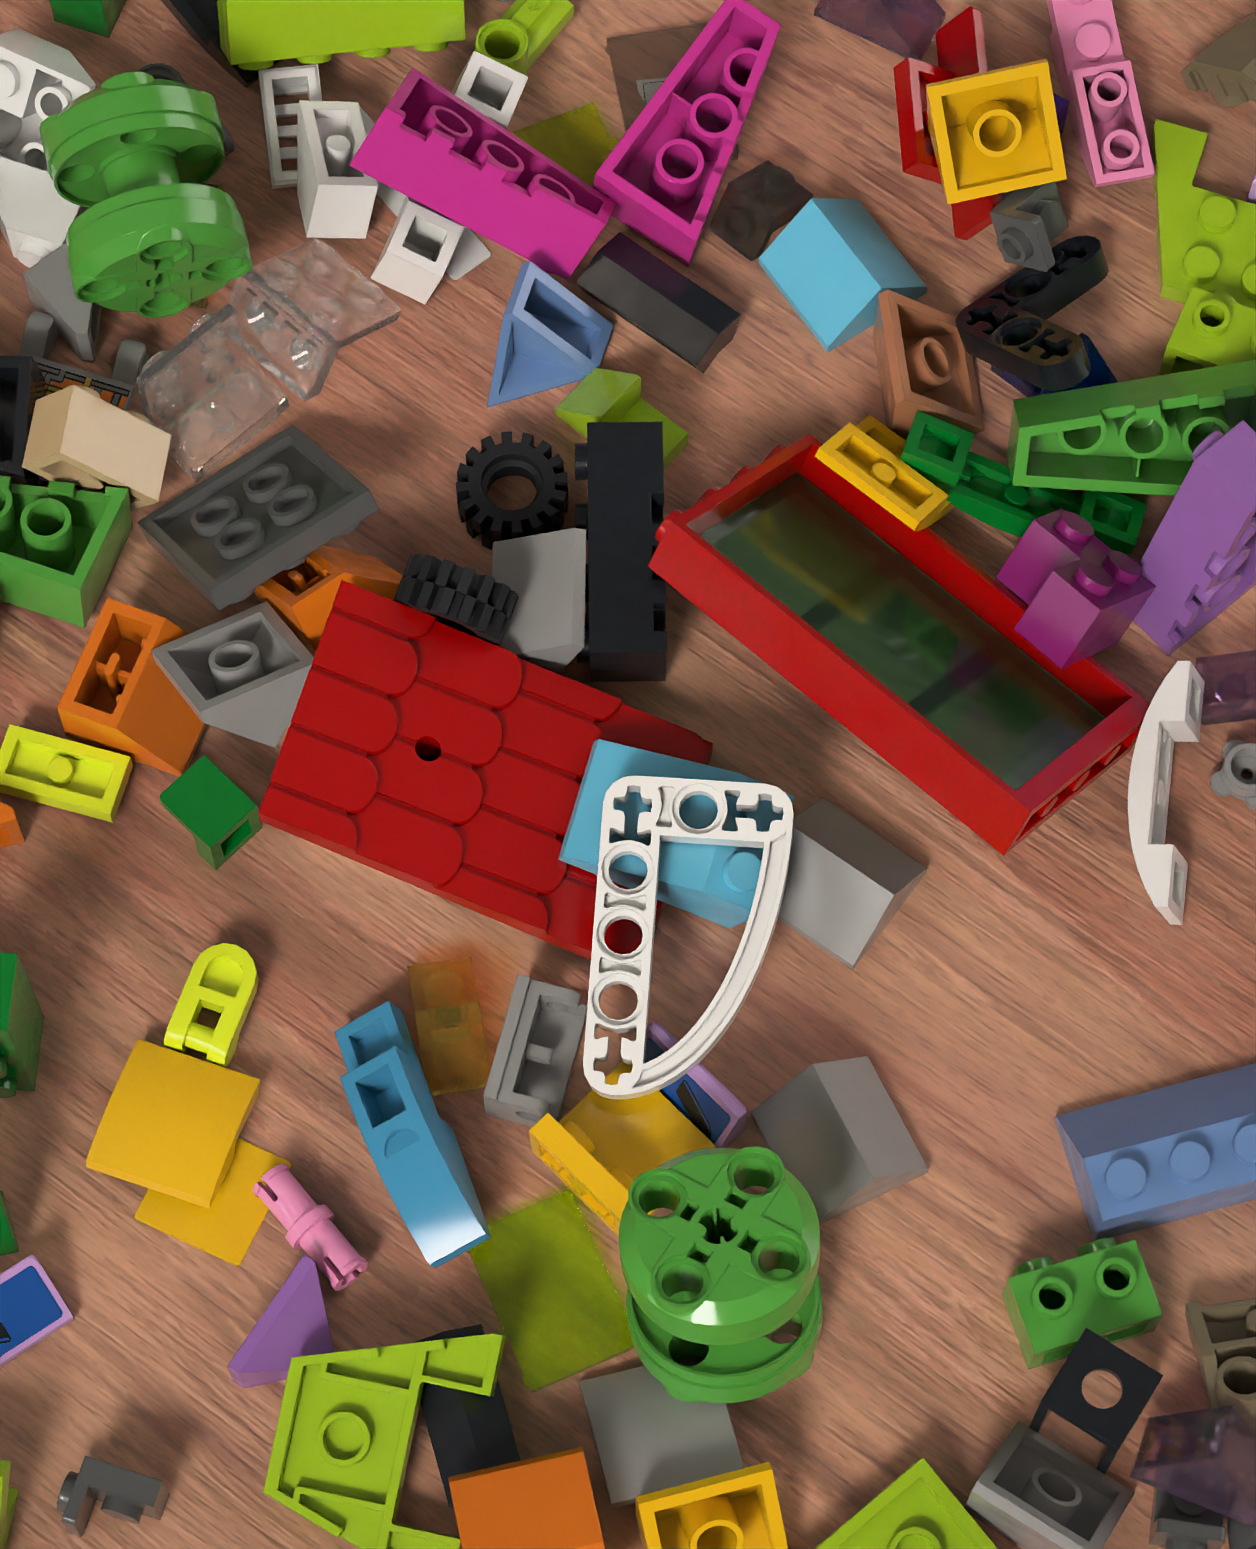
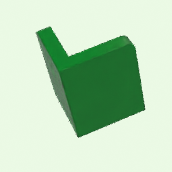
M205 755L198 759L160 794L161 805L194 836L198 854L215 870L221 867L262 829L257 804Z

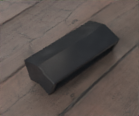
M620 232L596 253L576 281L577 285L585 293L703 374L717 354L733 340L741 315Z
M482 1324L443 1331L416 1342L482 1335L485 1333ZM498 1379L494 1396L424 1383L420 1403L448 1505L454 1509L448 1477L521 1460Z

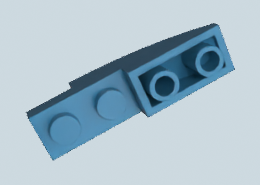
M388 1000L334 1031L348 1073L341 1076L340 1079L356 1122L396 1208L429 1265L437 1268L491 1238L453 1127L438 1115L402 1010Z

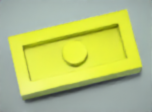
M9 724L0 749V793L113 823L133 769L131 757Z

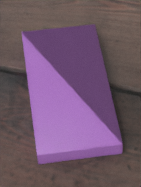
M306 1255L302 1256L227 1367L233 1382L245 1389L287 1380L291 1357L334 1352L320 1278L314 1260Z

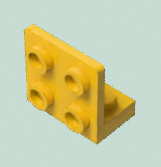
M622 1061L606 1076L607 1084H618L620 1074L631 1073L633 1065ZM591 1090L559 1122L547 1113L529 1130L532 1152L618 1237L622 1213L628 1201V1191L632 1182L641 1173L656 1169L658 1166L679 1155L695 1150L715 1148V1145L659 1090L631 1099H609ZM660 1208L650 1211L648 1215H653Z

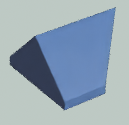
M531 261L522 263L503 315L487 408L583 380L594 368H599L614 326Z

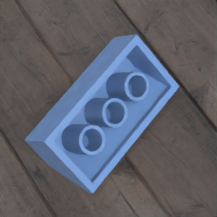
M1256 1063L1055 1116V1123L1093 1241L1127 1234L1256 1199Z

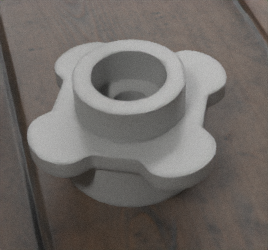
M1242 740L1229 741L1222 750L1225 760L1220 771L1215 772L1211 776L1210 787L1217 796L1226 797L1231 795L1245 801L1248 808L1256 810V744L1245 743ZM1243 770L1250 771L1252 778L1248 780L1242 778L1241 772Z

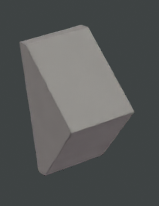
M66 242L23 272V277L30 303L38 312L54 317V327L58 330L59 335L82 361L94 362L103 306L97 303L82 302L76 298L66 256Z

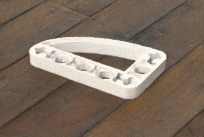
M634 775L620 778L613 782L606 791L602 810L583 1056L586 1080L592 1090L600 1096L609 1099L637 1098L654 1093L674 1083L693 1069L713 1049L743 1006L767 953L779 915L789 868L794 825L793 806L788 795L777 786L764 783ZM630 792L640 793L643 804L652 806L651 812L639 814L637 826L638 839L651 836L649 846L633 840L611 843L612 834L626 838L627 823L624 812L615 810L616 803H626ZM693 795L708 796L718 807L716 819L706 828H691L683 823L680 817L681 805ZM726 797H739L736 803L737 811L745 812L757 811L759 801H772L773 812L783 814L782 820L772 821L769 831L761 832L757 831L754 819L735 817L737 831H724L729 817ZM661 842L764 848L750 915L738 950L723 983L706 1011L691 1030L668 1051L645 1063ZM623 855L638 856L647 866L646 879L640 886L634 889L626 890L619 888L610 879L611 865L617 858ZM628 919L640 926L643 933L641 944L635 951L629 954L621 955L614 953L605 943L606 930L613 922ZM616 984L629 986L635 991L638 998L636 1010L631 1016L621 1020L611 1019L603 1014L599 1003L601 995L606 988ZM597 1028L616 1034L637 1030L634 1042L623 1037L621 1039L622 1060L624 1063L633 1064L631 1073L620 1074L618 1084H607L605 1074L601 1071H595L596 1062L608 1060L610 1049L608 1036L596 1039Z

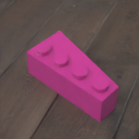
M725 0L595 173L592 186L616 203L611 216L686 267H689L772 56L781 27L779 23L745 0Z
M413 67L349 164V166L528 259L544 272L556 274L566 280L570 278L603 230L616 205L614 201Z

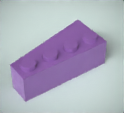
M1244 420L1225 435L1219 430L1213 432L1195 449L1191 456L1194 462L1139 563L1142 570L1141 574L1154 584L1156 588L1133 621L1168 656L1256 585V432Z

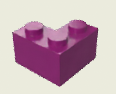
M1063 509L1033 519L996 576L1000 582L1029 605L1014 629L1061 669L1116 645L1156 588L1154 584L1141 574V567L1134 559L1122 552L1111 550L1094 536V529L1089 522L1081 516L1072 512H1065Z

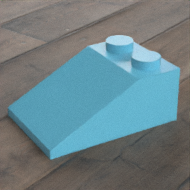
M597 739L593 742L558 860L595 875L598 874L603 801L606 791L612 783L622 777L636 775L748 783L761 782L737 772ZM630 792L626 803H616L615 810L623 811L627 823L626 838L612 834L611 843L633 840L647 846L650 845L651 836L638 839L637 834L639 814L651 812L652 808L650 805L643 804L640 793ZM786 793L793 804L795 796ZM693 795L684 801L679 813L683 823L687 826L702 829L714 822L717 817L718 807L708 796ZM726 797L729 817L724 831H737L735 817L754 819L757 831L761 832L769 831L772 821L782 820L783 814L773 812L772 801H759L757 811L745 812L737 811L736 803L739 797ZM661 842L657 900L729 929L748 921L764 848ZM623 855L617 858L611 865L609 874L613 882L634 889L640 886L646 879L648 870L645 862L638 856Z

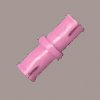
M286 1164L277 1165L265 1173L261 1179L267 1185L264 1186L262 1182H256L252 1191L288 1231L285 1238L294 1250L303 1249L309 1258L315 1261L316 1266L330 1281L335 1291L346 1288L360 1276L354 1270L357 1269L360 1273L364 1272L369 1265L368 1261L360 1256L334 1225L335 1214L326 1204L318 1206L291 1174Z

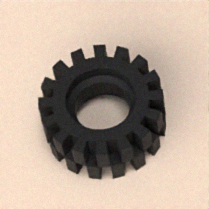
M512 431L501 432L502 444L498 445L494 444L490 435L481 440L482 451L480 453L473 446L465 454L466 465L460 463L457 470L458 482H456L458 514L461 523L466 521L467 533L473 539L480 534L482 546L492 550L493 542L548 533L552 532V528L559 531L564 524V512L568 513L567 472H564V462L559 454L552 457V446L544 440L538 447H535L534 436L523 432L521 443H514ZM521 476L533 483L537 493L529 506L518 510H505L493 504L488 496L489 489L499 478Z
M414 554L408 560L393 601L436 617V621L500 646L519 596L515 591L510 590V587L495 582V579L488 575L477 574L474 569L466 566L464 568L459 567L454 562L445 559L440 561L434 556Z

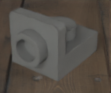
M1056 182L1014 190L989 211L997 235L999 250L1003 254L1004 261L1007 263L1047 272L1056 263L1050 242L1069 227Z
M85 1456L79 1473L70 1471L66 1476L59 1493L57 1511L63 1512L61 1522L68 1533L82 1537L96 1500L103 1502L100 1509L102 1512L126 1522L139 1524L142 1515L157 1520L161 1519L169 1493L161 1480Z
M1160 1458L1156 1468L1149 1544L1163 1546L1165 1549H1221L1225 1543L1226 1528L1222 1527L1228 1469Z

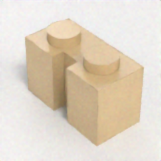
M70 385L36 400L22 467L50 481L75 483L83 491L105 493L106 486L128 488L132 512L159 502L171 435L149 424V420L144 415L134 411L122 410L100 399V394L89 387Z

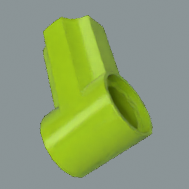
M515 0L500 19L489 21L480 27L476 34L475 51L527 76V70L573 18L574 5L569 0Z

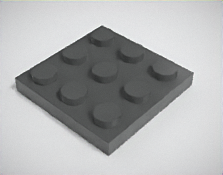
M292 425L138 521V524L147 541L218 610H221L229 604L245 600L255 591L257 586L279 572L297 567L307 559L309 553L333 538L354 531L363 519L379 510L370 490Z

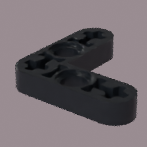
M1088 235L1066 239L1051 248L1056 263L1047 272L1024 267L965 307L955 319L965 351L1044 390L1061 391L1081 383L1091 371L1082 338L1067 329L1047 321V319L1106 278L1109 272L1100 240Z

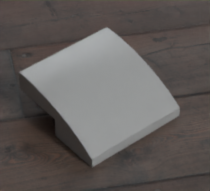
M686 1355L679 1358L676 1363L683 1366H694L701 1363L704 1359L696 1355ZM645 1366L579 1381L612 1509L634 1504L637 1496L744 1468L726 1403L685 1402L677 1400L666 1392L662 1383Z

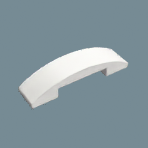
M1177 661L1155 693L1144 716L1136 740L1128 784V824L1137 869L1154 906L1170 925H1183L1188 862L1173 844H1165L1174 742H1199L1205 683L1191 661Z

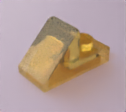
M472 957L407 966L423 1071L431 1095L435 1096L485 1088L490 1074V1067Z

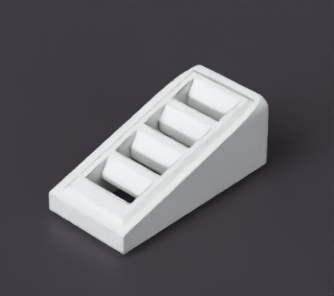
M318 64L258 70L272 189L297 187V170L282 171L281 160L297 159V146L280 148L279 139L297 137L298 124L277 126L276 118L298 116L299 103L274 105V97L308 93L309 101H322Z

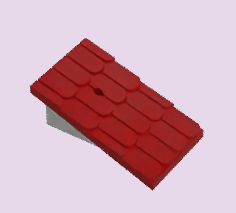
M341 580L332 610L325 624L312 666L309 669L258 814L261 822L591 960L597 875L560 861L558 857L593 742L597 739L606 740L704 765L709 764L713 752V743L702 739L696 732L623 704L622 699L522 660L507 649L436 621V617ZM613 882V883H614L616 886H618L619 888H623V889H626V890H627V889H630V888H627V887H625V886H622V885H620V884H618V883ZM657 900L655 932L665 902ZM621 919L613 922L607 928L604 938L607 947L611 951L622 955L629 954L639 947L643 933L640 926L634 921Z

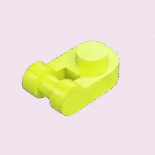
M221 943L210 946L200 953L192 966L169 1021L164 1037V1046L183 1053L187 1048L206 1053V1059L209 1062L223 1067L229 1065L238 1044L239 1034L256 995L259 982L254 960L246 950L235 944ZM202 1007L221 1013L215 1029L197 1023Z

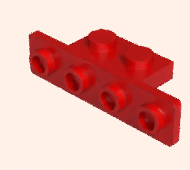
M971 6L936 32L938 67L907 57L893 68L902 170L904 173L942 184L928 129L926 84L988 71L982 11ZM995 194L951 204L954 236L962 240H968L992 224L989 211L1001 202V195Z

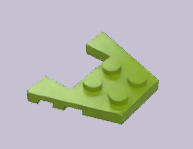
M1156 119L1151 136L1152 151L1154 150L1155 175L1153 183L1157 205L1156 237L1160 297L1185 304L1192 286H1195L1205 291L1216 290L1232 296L1238 303L1256 310V204L1194 187L1193 181L1208 133Z
M490 1333L291 1357L263 1493L337 1538L341 1537L359 1549H462L460 1536L401 1524L396 1521L424 1383L494 1396L506 1335Z

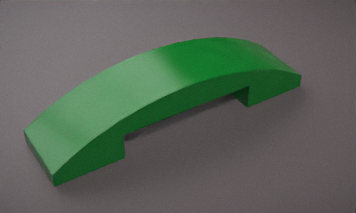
M917 410L900 460L948 494L947 501L951 502L950 504L988 525L1021 538L1033 519L1063 509L1065 512L1075 513L1089 522L1094 529V536L1111 550L1124 554L1132 553L1137 542L1147 504L1116 492L1084 490L1080 497L1063 489L1012 486L1009 467L969 451L974 433Z

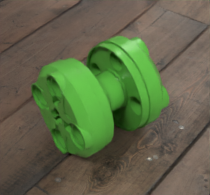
M125 72L107 79L101 84L100 88L81 95L65 106L60 113L47 117L41 122L39 131L48 173L54 182L57 193L73 204L89 208L71 223L66 233V256L74 293L78 300L97 303L111 310L138 312L139 315L146 318H162L185 310L189 307L190 303L215 293L231 280L239 278L251 270L253 263L244 220L238 212L235 200L228 193L218 188L201 185L219 170L225 156L223 147L224 133L216 101L212 94L197 91L180 82L154 79L152 75L145 72Z
M760 1146L742 1149L720 1147L695 1150L672 1158L656 1169L641 1173L632 1182L628 1191V1201L622 1213L619 1226V1251L623 1275L628 1286L626 1309L630 1338L639 1359L646 1369L662 1383L668 1394L677 1400L685 1402L737 1403L769 1394L785 1385L788 1381L802 1376L810 1368L814 1358V1350L822 1328L823 1307L822 1290L817 1274L821 1251L819 1220L813 1201L800 1181L784 1168L778 1155L770 1149ZM750 1186H761L768 1189L760 1194H748L742 1191ZM657 1208L673 1210L671 1214L662 1217L648 1215L650 1211ZM778 1333H789L797 1337L794 1341L783 1344L769 1340L771 1336ZM686 1355H696L704 1359L701 1363L694 1366H683L676 1363L679 1358Z

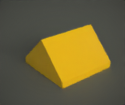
M1047 59L926 84L928 129L947 204L1067 179Z
M770 1462L636 1497L635 1518L644 1549H788Z

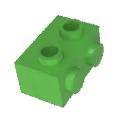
M1103 1238L1080 1247L1076 1251L1078 1257L1053 1264L1051 1257H1041L1027 1261L1014 1268L1015 1276L1008 1278L1002 1296L1028 1370L1068 1358L1086 1328L1112 1344L1155 1331L1163 1314L1136 1240L1116 1245L1114 1238Z

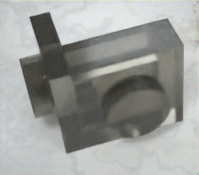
M767 160L728 183L709 224L711 232L745 258L754 261L763 254L772 233L791 222L814 194L796 182L794 176L789 171L775 166Z

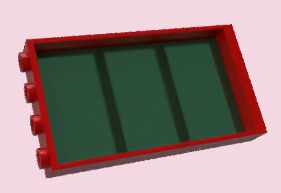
M809 433L788 447L779 444L758 466L754 468L749 465L744 466L735 474L729 484L720 490L715 487L709 488L701 495L695 505L685 512H682L680 509L671 512L656 531L655 540L659 542V545L648 567L1003 856L1129 753L1137 740L1144 716L1150 706L1148 701L1091 656L1063 669L1058 667L1014 629L1028 606L928 527L920 531H914L814 457L819 447L823 444Z

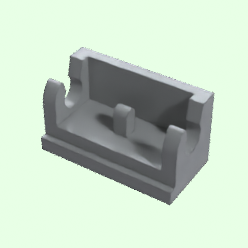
M517 975L483 1095L485 1115L533 1127L545 1114L549 1113L558 1122L587 1017V1006L579 1003L580 993L568 988L532 980L528 976Z

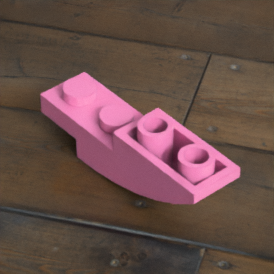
M1046 0L1052 25L1049 40L1064 99L1069 101V119L1094 188L1153 178L1155 171L1131 61L1124 60L1112 0Z

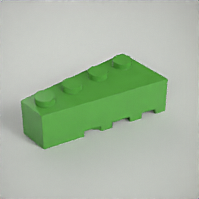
M1256 360L1013 399L1007 449V461L1012 486L1176 496L1194 462L1191 458L1193 452L1206 437L1217 430L1225 435L1242 420L1256 432Z
M0 476V601L85 628L132 530L129 489L106 486L105 493L75 489V483L49 481L48 487L13 484L11 477Z

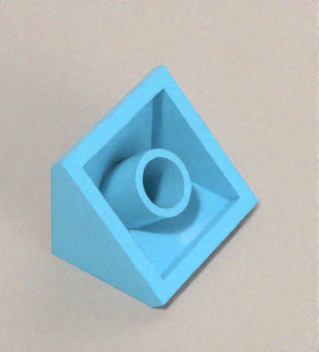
M811 198L759 257L758 264L827 353L874 325L879 293L888 289L915 300L927 292L925 283L858 199Z

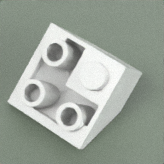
M19 28L0 34V156L48 171L39 131L41 122L47 117L60 113L65 106L81 95L95 90L96 84L69 50Z

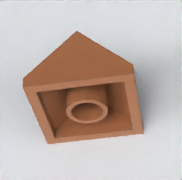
M887 289L878 294L873 330L887 427L906 441L913 418L918 410L970 431L975 435L984 431L973 356L966 352L956 327L955 319L957 317Z

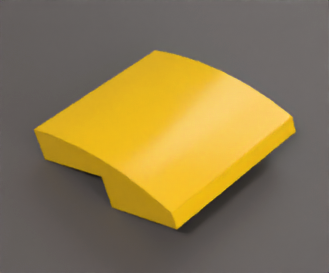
M868 415L857 426L849 422L820 446L814 456L914 531H920L931 526L955 507L950 504L951 502L947 501L948 494L900 460L905 440L871 415Z
M138 1039L104 1111L86 1159V1167L210 1209L234 1160L235 1143L259 1096L260 1079Z

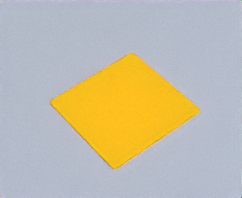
M238 1138L235 1143L234 1160L210 1209L148 1188L135 1213V1219L232 1265L239 1266L269 1210L263 1201L253 1193L254 1185L256 1182H262L264 1186L267 1185L261 1179L265 1173L282 1163L286 1164L290 1169L291 1163Z

